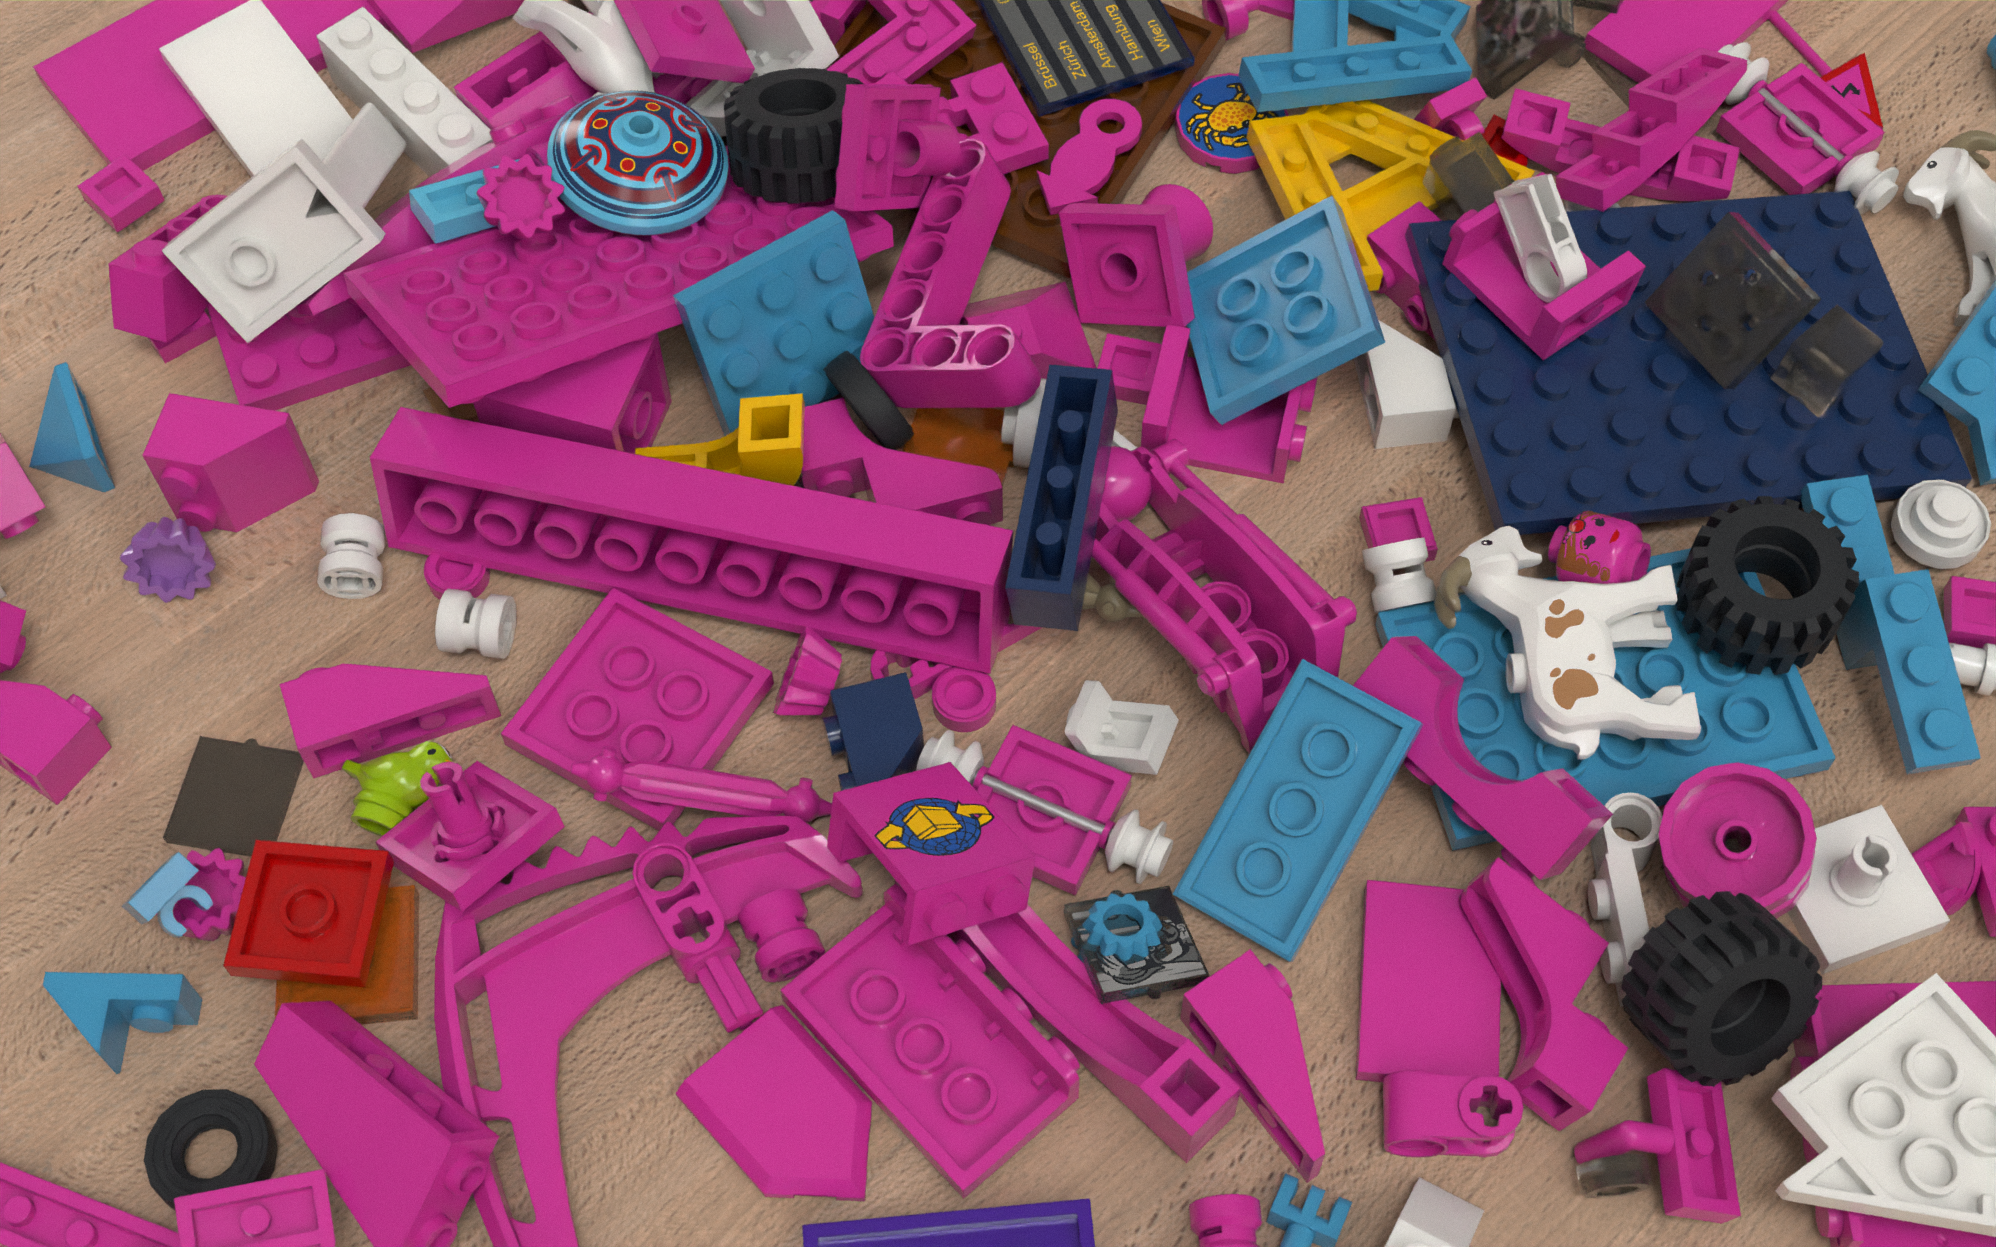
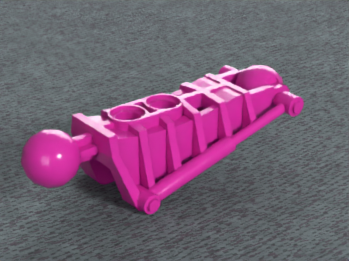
M1172 439L1150 451L1142 446L1132 451L1112 446L1092 557L1116 581V589L1185 658L1186 664L1193 674H1198L1197 683L1203 693L1213 697V701L1221 713L1226 712L1241 734V744L1250 754L1302 659L1338 678L1345 627L1355 623L1357 609L1354 603L1344 596L1334 599L1244 514L1237 515L1186 467L1189 458L1187 448L1177 439ZM1169 475L1175 476L1187 489L1180 491ZM1148 501L1170 529V531L1152 540L1130 522V520H1133L1143 511ZM1207 573L1214 582L1200 588L1193 579Z

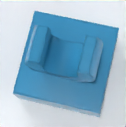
M177 852L121 907L141 925L149 922L157 914L159 925L163 931L179 938L187 930L173 916L175 903L180 899H189L199 909L207 911L213 905L209 894L202 888L194 885H185L199 870L180 852Z

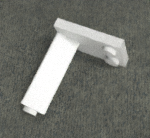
M366 103L322 161L301 138L172 239L163 248L162 252L248 343L382 241L386 233L364 208L405 150L407 143L395 130L390 120L384 117L374 104Z

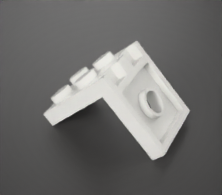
M720 0L748 49L746 53L755 67L749 79L765 75V73L786 69H826L839 57L809 0ZM713 80L686 105L704 116L720 136H726L724 118L725 99L730 97V92L734 88L744 85V83Z

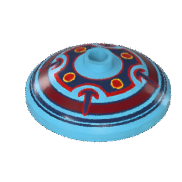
M636 90L616 91L601 94L577 104L557 122L549 138L547 148V165L552 168L551 180L564 186V191L560 195L563 202L589 222L620 233L655 235L673 232L690 226L706 216L716 206L727 182L728 155L724 142L713 125L688 105L653 92Z

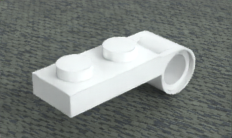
M1622 793L1614 796L1606 803L1605 807L1613 815L1591 840V851L1597 876L1588 882L1589 908L1594 920L1603 921L1606 941L1609 942V945L1601 956V967L1606 983L1616 984L1620 1006H1623L1622 999L1626 996V993L1621 989L1623 976L1632 970L1628 962L1634 950L1641 949L1645 943L1643 937L1649 931L1637 872L1641 871L1651 858L1659 839L1658 834L1662 820V813L1658 806L1651 799L1637 793ZM1613 828H1628L1639 836L1640 841L1624 840L1614 832Z

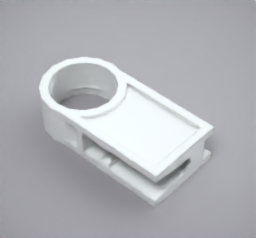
M1551 173L1516 180L1508 187L1493 192L1522 267L1524 278L1537 297L1550 303L1587 278L1585 259L1581 254ZM1550 261L1554 264L1559 277L1555 274Z

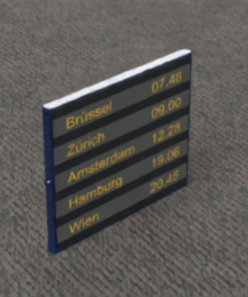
M975 0L1038 116L1046 115L1112 92H1119L1124 88L1194 66L1195 57L1161 0Z

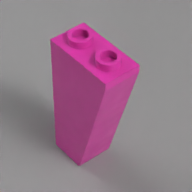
M332 1001L282 1003L254 1065L322 1169H325L326 1175L373 1247H450L457 1235V1223L472 1192L477 1189L486 1176L488 1169L487 1161L499 1136Z

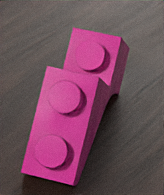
M844 398L805 407L803 467L798 478L801 488L849 497L853 493L866 491L870 502L989 526L1003 521V488L997 473L992 469L879 446L869 440L856 427L848 413Z
M1498 857L1468 883L1461 895V906L1512 1000L1519 1017L1521 1027L1520 1051L1515 1067L1507 1081L1517 1089L1523 1104L1555 1129L1561 1131L1592 1111L1629 1049L1610 1034L1609 1029L1600 1019L1582 1012L1572 1004L1609 945V942L1594 932L1582 916L1563 908L1536 887L1534 881L1525 872L1510 867Z

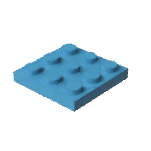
M1333 196L1316 203L1187 272L1195 318L1187 324V328H1191L1190 339L1210 413L1221 425L1385 343L1343 210Z
M834 210L673 295L724 436L739 427L740 398L803 393L805 407L823 403L838 395V390L827 378L823 369L838 355L847 350L861 363V349L875 318L846 221Z

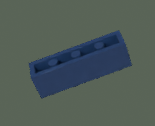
M1049 364L1005 586L1014 625L1078 631L1118 414L1112 370Z

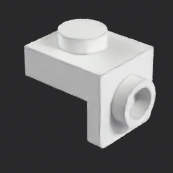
M1086 680L1076 703L1072 705L1068 712L1065 735L1076 750L1083 755L1121 771L1157 775L1179 720L1168 705L1113 701L1099 681Z

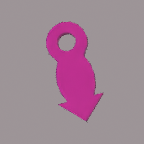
M1102 99L1091 103L1083 110L1079 120L1080 134L1069 139L1057 151L1051 163L1050 176L1037 170V179L1050 215L1058 214L1070 203L1098 204V197L1092 194L1099 191L1109 180L1114 169L1115 156L1132 149L1138 143L1142 134L1141 115L1135 107L1118 99ZM1113 119L1122 123L1124 128L1115 134H1108L1099 130L1097 126L1104 120Z

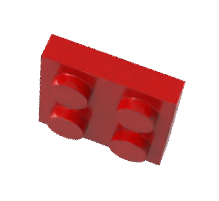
M256 840L223 964L229 975L365 988L394 866V861L389 851Z

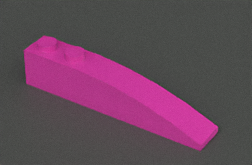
M567 95L540 107L539 109L543 117L524 126L522 119L519 118L489 131L492 142L473 150L427 178L415 188L497 166L503 155L510 157L514 161L521 159L528 147L549 142L551 133L561 117L583 101L574 102L572 95ZM409 193L374 220L386 233L382 241L295 307L298 314L314 316L351 298L348 294L344 273L434 243L411 211Z

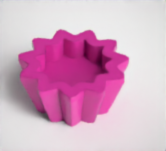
M503 155L500 158L498 168H485L483 170L485 185L480 187L476 194L485 209L483 213L485 220L490 225L498 226L501 235L512 233L515 238L529 240L534 233L551 232L553 228L552 218L561 216L565 212L564 207L557 199L563 193L564 186L551 180V166L536 167L530 155H524L518 162Z
M806 626L803 633H800L783 673L773 713L777 715H821L829 701L830 691L834 690L842 663V654L810 627Z
M220 848L214 849L206 857L197 851L191 850L186 859L199 871L185 885H194L205 890L211 897L213 905L207 911H202L193 901L180 899L173 907V916L177 922L186 928L187 932L183 935L184 937L215 941L220 934L231 935L246 879L243 876L244 863L242 859L238 858L226 861L224 852Z

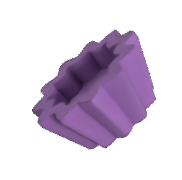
M162 517L158 523L148 522L132 537L131 544L120 555L121 561L128 566L124 571L123 578L127 581L139 583L140 595L156 593L166 603L170 602L176 595L192 600L195 595V588L210 587L211 579L209 572L214 570L216 565L198 527L187 526L183 518L172 521L168 517Z

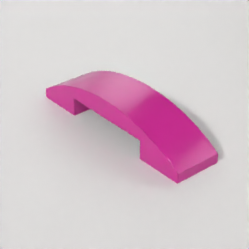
M1515 88L1501 138L1531 160L1560 174L1592 154V132L1601 127L1567 118L1571 105L1570 102ZM1693 135L1670 160L1643 184L1627 195L1674 201L1726 199L1731 192L1740 147Z

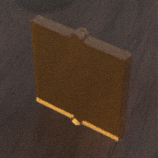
M917 408L911 425L914 435L904 444L902 452L990 468L997 473L1002 488L1009 468L1015 467L1013 464L1014 445L1003 444L1001 440L1004 411L993 408Z

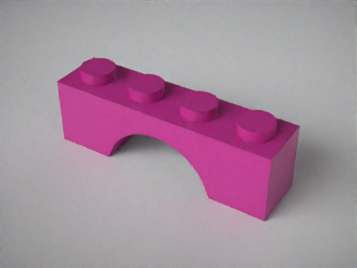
M1417 636L1392 637L1353 686L1423 724L1421 731L1403 761L1404 765L1424 783L1432 786L1437 784L1454 800L1451 805L1452 809L1462 821L1478 831L1485 829L1503 845L1504 848L1501 850V854L1512 867L1525 872L1530 878L1535 875L1539 880L1562 874L1610 819L1613 813L1563 768L1541 772L1526 780L1502 777L1485 768L1468 750L1458 724V699L1464 678Z

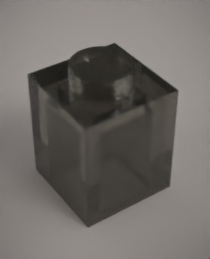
M1478 132L1463 142L1459 137H1454L1434 150L1429 156L1431 161L1422 183L1448 220H1458L1471 209L1479 212L1492 204L1495 200L1493 192L1506 188L1514 180L1482 134Z

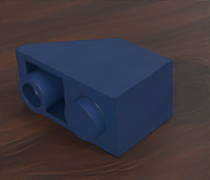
M906 672L830 691L833 715L824 717L822 720L831 756L843 753L848 772L838 774L841 791L916 771L919 757L924 748L923 727Z

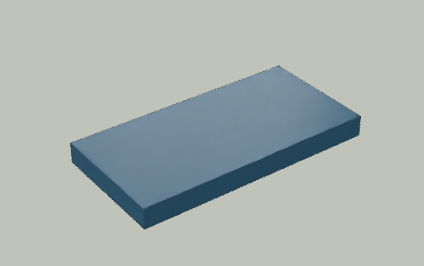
M1302 659L1173 895L1289 962H1293L1421 731L1423 724Z

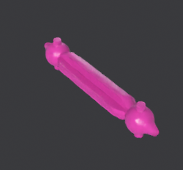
M604 746L602 754L596 755L590 761L572 763L570 773L586 781L588 786L594 791L593 799L597 801H606L608 793H612L620 787L635 799L750 817L776 816L783 813L785 816H798L806 823H809L816 817L831 815L832 803L820 798L818 793L812 788L813 780L804 777L800 778L799 785L793 786L786 791L772 780L643 759L623 765L615 757L617 749L610 746Z

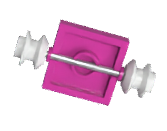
M1741 42L1735 46L1729 44L1718 51L1719 53L1746 59L1747 71L1725 98V102L1728 105H1738L1721 115L1716 131L1730 144L1740 147L1739 151L1789 195L1810 194L1837 176L1834 192L1850 191L1856 198L1853 207L1855 209L1858 208L1860 215L1868 210L1872 213H1877L1894 198L1899 188L1895 184L1899 171L1897 168L1891 167L1881 172L1876 168L1880 155L1878 152L1873 151L1879 147L1885 132L1803 63H1800L1768 84L1766 79L1769 61L1762 57L1751 62L1748 59L1751 52L1749 43Z
M1012 725L989 768L983 766L984 758L981 744L974 741L965 750L955 747L954 732L951 730H947L940 739L931 737L921 752L916 771L951 762L1036 856L1032 877L1076 896L1100 847L1105 849L1106 861L1110 872H1114L1123 863L1135 867L1136 883L1138 884L1144 881L1148 873L1158 877L1168 860L1173 840L1164 836L1167 826L1166 822L1162 821L1153 830L1141 827L1139 811L1136 809L1121 817L1117 823L1113 822L1131 788L1132 775L1015 725Z

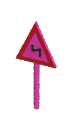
M1774 11L1768 20L1819 72L1820 78L1883 130L1865 52L1832 70L1777 11Z

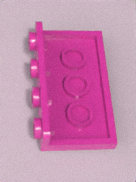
M893 884L884 892V906L784 986L780 992L782 1000L964 1199L1079 1098L1080 1078L1077 1071L1080 1069V1065L1071 1050L1060 1039L1052 1036L1049 1040H1046L1030 1023L1033 1017L1029 1008L1013 990L1005 987L1000 992L983 974L986 972L985 964L967 942L959 939L954 944L947 935H942L908 946L901 938L907 893L897 884Z

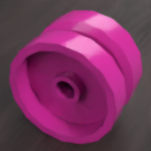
M1739 762L1707 767L1682 782L1665 805L1658 834L1666 882L1683 907H1687L1689 901L1698 896L1704 895L1707 899H1710L1716 892L1729 891L1734 896L1743 893L1752 897L1777 919L1792 910L1808 888L1817 841L1811 809L1793 784L1768 768ZM1737 839L1741 847L1749 848L1740 853L1731 852L1726 848V841Z

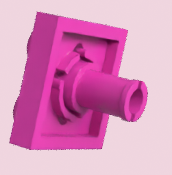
M479 761L473 763L465 771H463L458 763L443 762L433 766L432 769L441 786L437 787L432 775L426 772L421 778L420 785L429 799L375 842L379 850L389 851L394 861V867L461 912L477 899L484 896L490 888L525 859L537 852L543 844L565 827L554 806Z

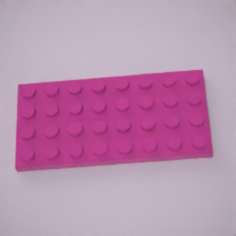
M728 157L727 182L720 200L706 216L680 230L655 235H633L612 231L579 216L561 200L559 202L564 207L565 212L561 216L552 218L553 228L551 232L534 233L529 240L515 238L512 233L501 235L498 226L437 244L433 243L346 272L344 276L350 297L443 402L451 408L459 404L477 402L486 394L519 382L525 383L537 380L544 373L574 362L592 360L602 352L632 341L650 339L657 332L682 324L683 322L673 295L832 210L845 219L858 262L868 259L872 254L894 247L893 227L873 210L853 212L835 208V197L826 199V201L797 204L763 200L761 196H752L744 192V188L737 187L733 182V177L730 175Z

